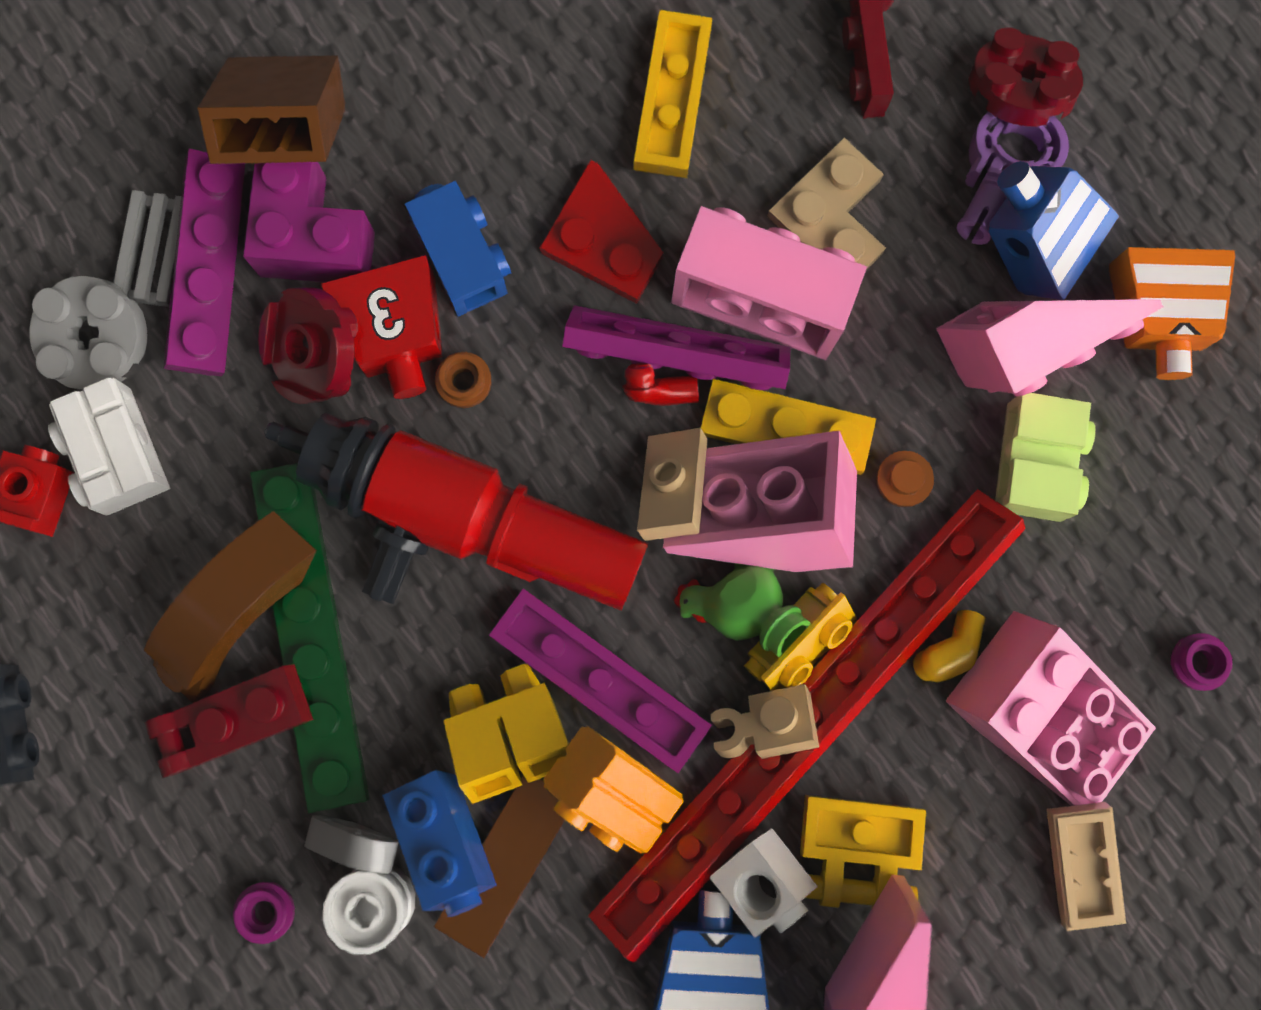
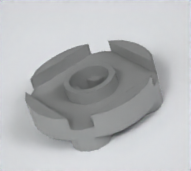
M89 276L70 277L59 281L52 288L40 290L33 299V313L30 321V343L36 358L37 369L43 376L55 379L61 384L74 389H83L106 378H115L122 382L126 379L122 376L129 372L133 363L139 364L147 345V325L138 304L134 300H130L116 284ZM86 320L89 326L98 327L99 331L98 338L90 339L89 349L84 348L83 341L79 340V329Z

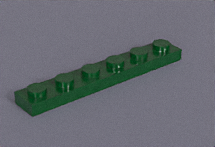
M298 463L250 472L258 521L274 511L316 550L303 581L273 604L283 666L295 664L313 720L294 727L309 814L370 800L316 493L314 488L299 483L296 480Z

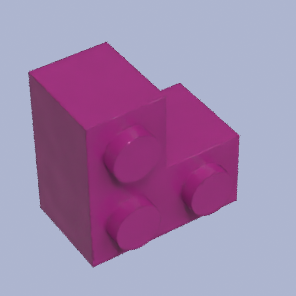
M318 162L255 163L243 257L260 277L329 282L371 270L375 232L364 210L323 208L327 177Z

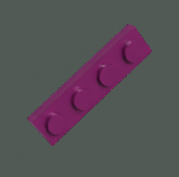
M190 148L185 156L163 369L208 376H223L226 366L245 163L210 164L207 152Z
M575 305L565 326L562 347L576 349L580 355L588 358L618 357L631 360L633 364L648 363L654 369L665 366L685 370L690 376L704 380L723 377L738 380L744 386L755 390H768L771 387L786 389L790 372V346Z
M524 588L489 634L498 643L676 773L681 771L712 726Z

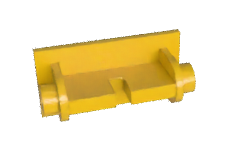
M821 583L816 589L809 587L793 606L801 609L802 616L811 624L779 658L772 651L767 652L763 650L759 641L747 653L750 659L744 667L758 681L761 682L763 680L770 691L804 684L811 675L813 665L828 649L838 647L847 638L852 629V623L857 619L843 593L840 592L837 595L824 583Z

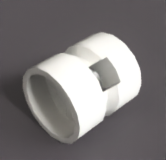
M392 865L391 873L387 874L355 869L341 878L330 889L324 902L323 923L328 936L339 948L352 954H371L385 948L409 923L415 910V891L411 880L400 868Z

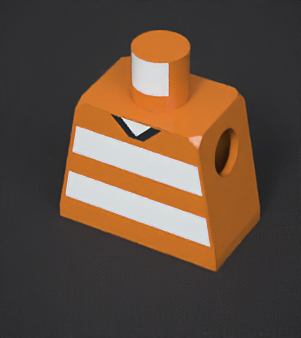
M1128 247L1109 264L1115 300L1160 299L1163 308L1142 319L1144 322L1143 328L1123 338L1126 349H1155L1157 379L1179 380L1191 377L1193 375L1192 350L1202 351L1223 338L1226 331L1235 250Z

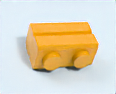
M589 726L581 727L566 747L567 755L559 757L543 779L544 787L559 799L553 808L554 811L581 831L591 822L593 825L589 832L615 852H618L623 844H626L640 854L642 852L648 853L663 831L662 823H669L684 802L682 794Z

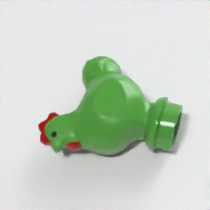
M735 563L733 570L714 586H701L700 582L694 579L689 584L680 585L678 587V595L674 599L676 607L681 609L682 618L693 617L699 623L707 622L726 638L736 641L759 635L761 648L767 652L772 651L778 658L811 624L802 616V611L797 606L788 605L782 607V590L774 575L775 569Z

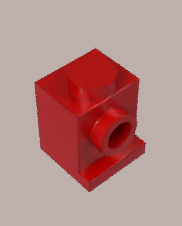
M24 445L21 455L3 450L0 458V523L53 537L70 489L68 476L74 474V472L57 465L60 455L29 445ZM26 478H27V481H28L27 488L25 489V491H24L23 493H21V492H22V489H23V486H24V483H25V480H26Z

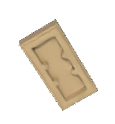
M701 428L648 436L637 531L644 541L699 534L707 438Z
M1106 802L1047 809L1061 925L1066 931L1126 924L1112 807Z

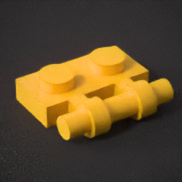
M805 795L800 855L807 858L823 859L821 874H808L818 887L805 898L819 900V905L825 907L839 908L840 902L870 905L872 909L890 877L897 875L898 868L922 870L926 810L916 807ZM852 862L875 865L873 881L843 878L844 863ZM910 886L916 898L918 899L917 887Z

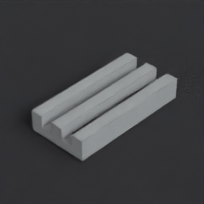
M132 190L114 284L119 286V289L136 303L170 307L181 196L169 199L165 194L154 193L153 196H147L143 191ZM147 208H150L135 290H131ZM166 211H172L157 293H153L150 290Z

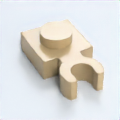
M805 684L748 696L750 712L740 714L734 709L722 708L710 714L711 721L717 728L735 726V732L730 739L714 743L715 751L724 758H735L742 755L751 744H755L756 753L762 759L819 748L811 693Z

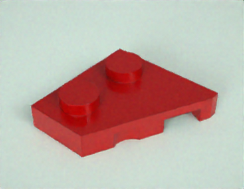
M590 160L540 247L541 254L636 304L663 258L661 248L601 166L593 160Z

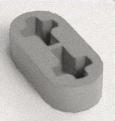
M312 815L304 847L350 868L387 874L391 873L398 840L355 822L324 815Z

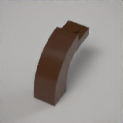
M274 511L228 544L186 585L162 615L146 642L144 651L154 660L153 666L156 668L157 674L164 685L174 692H181L192 703L199 701L213 687L224 658L245 630L270 606L303 581L316 550Z

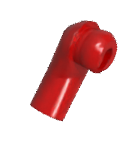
M648 363L629 365L624 372L626 384L623 385V390L631 401L655 406L699 402L698 381L695 377L685 375L654 378V368Z

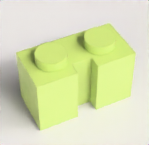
M1029 393L1017 396L1007 404L995 501L1017 515L1061 522L1078 515V511L1086 503L1089 492L1088 477L1083 476V469H1079L1080 454L1087 455L1091 451L1095 439V423L1089 421L1090 402Z

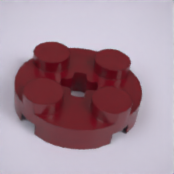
M1001 28L995 32L992 41L983 45L977 53L969 76L970 90L974 96H976L979 90L981 95L988 100L985 109L1003 121L1027 127L1046 125L1050 116L1062 113V119L1069 115L1079 97L1084 81L1082 70L1077 64L1080 57L1079 51L1074 45L1066 41L1051 42L1037 36L1025 35L1015 28ZM1022 77L1030 79L1032 83L1023 81Z
M289 288L282 291L281 294L284 295L280 301L270 302L265 308L259 327V352L263 365L272 364L274 372L279 379L271 381L274 388L285 399L298 404L323 402L332 397L345 395L351 386L350 375L354 363V338L358 332V322L355 314L347 307H340L334 297L318 288ZM304 337L307 338L309 350L303 346Z

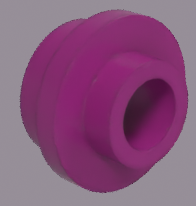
M1197 633L1183 637L1177 642L1171 654V667L1174 675L1180 683L1192 690L1210 691L1216 689L1227 680L1232 670L1233 663L1230 651L1222 641L1209 634ZM1198 651L1203 653L1208 661V666L1202 673L1197 672L1192 664V657Z
M269 881L259 882L246 888L237 898L233 909V920L237 931L243 938L256 944L271 943L282 937L291 927L295 915L294 901L290 893L283 886ZM260 901H267L274 907L275 916L270 923H263L256 917L255 908Z

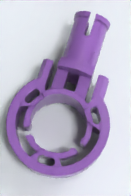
M990 112L984 115L970 142L969 159L972 167L967 174L965 182L973 188L982 169L986 167L988 172L963 218L957 224V231L962 238L967 240L974 225L979 223L980 227L971 243L983 245L991 240L989 223L1006 199V196L997 184V179L1006 167L1020 161L1009 156L1000 144L997 145V138L1000 132L1002 134L1019 133L1037 145V150L1043 152L1037 162L1024 161L1030 167L1063 166L1068 155L1069 142L1063 125L1055 116H1050L1046 125L1027 127L1003 121L993 116ZM995 126L992 133H990L988 130Z

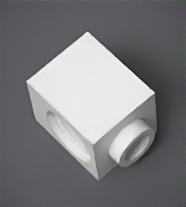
M773 828L749 843L709 877L754 938L772 924L780 934L809 911L801 900L818 887ZM759 875L768 878L773 883L776 889V898L768 896L762 890L759 883Z

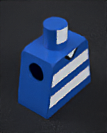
M1015 162L1006 167L997 179V184L1006 196V199L989 223V234L1017 290L1025 295L1064 300L1119 216L1076 170L1069 167H1030L1027 162Z
M706 887L699 890L697 922L672 921L653 1010H769L760 935L754 938L745 925L733 924L734 910L718 888Z

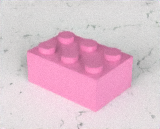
M701 206L676 269L671 304L826 360L845 329L867 266L856 263L851 254L841 249L826 247L821 250L800 242V238L796 234L786 229L772 227L766 230L749 224L741 214L731 209L719 207L711 210Z

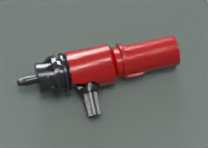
M326 412L315 422L310 433L290 425L283 426L276 422H270L264 432L267 439L276 442L280 447L300 454L296 470V480L318 490L327 505L338 510H343L348 505V515L355 519L364 516L366 513H370L378 518L372 535L382 542L362 590L363 593L370 595V598L377 601L383 600L390 604L395 603L413 555H426L430 547L460 560L478 553L487 557L486 564L490 567L528 582L540 578L622 611L648 546L647 542L527 494L528 486L519 483L516 489L503 485L499 472L494 467L400 430L396 432L395 427L389 423L382 426L379 430L378 422L366 416L347 421Z

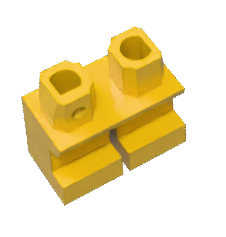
M522 664L506 670L500 677L507 697L486 704L479 684H468L449 692L451 717L443 721L459 787L472 804L522 786L517 766L527 782L530 783L544 778L558 758L567 755L565 749L569 745V741L556 706L545 683H539L529 664ZM505 733L508 734V738L512 747L516 763L512 758Z

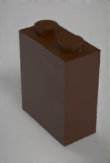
M338 55L228 57L198 106L210 164L326 162L345 112V99Z

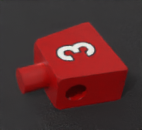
M424 255L322 283L323 291L334 297L340 307L351 309L356 316L358 332L354 338V358L367 378L387 373L395 399L411 398L424 393L427 389L420 363L442 357L436 283L427 256Z

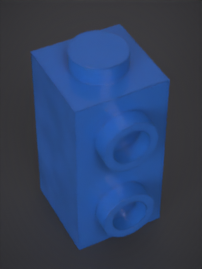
M455 180L447 185L433 184L425 187L415 195L414 200L405 203L412 223L458 317L508 294L503 277L511 274L510 267L498 243L491 246L487 245L480 229L488 226L474 195L464 198Z
M435 770L384 794L383 798L422 910H445L447 917H453L482 904L479 894L497 886L464 794L459 787L456 774Z

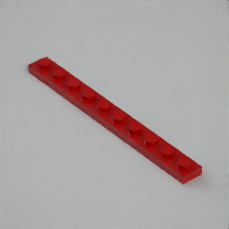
M977 489L856 621L847 638L838 647L831 649L814 667L811 675L804 683L811 693L819 748L762 759L756 753L755 744H751L742 755L731 758L657 839L648 853H645L595 907L588 917L626 959L634 963L708 882L709 877L726 862L1025 530L1022 517Z

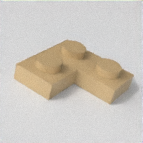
M844 138L769 210L767 217L778 228L786 229L796 234L800 238V242L821 250L826 247L841 249L851 254L856 263L865 265L868 269L883 254L886 248L848 212L881 181L884 174Z

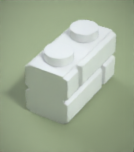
M106 378L84 387L83 391H75L50 401L49 407L55 422L48 425V431L58 451L62 455L68 454L75 473L68 476V483L75 499L81 506H88L90 510L107 516L170 489L131 388L115 378Z

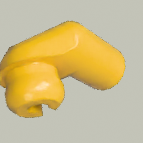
M971 610L958 611L952 636L928 646L925 650L916 654L913 660L916 675L924 681L938 683L947 681L972 669L977 660L985 617Z

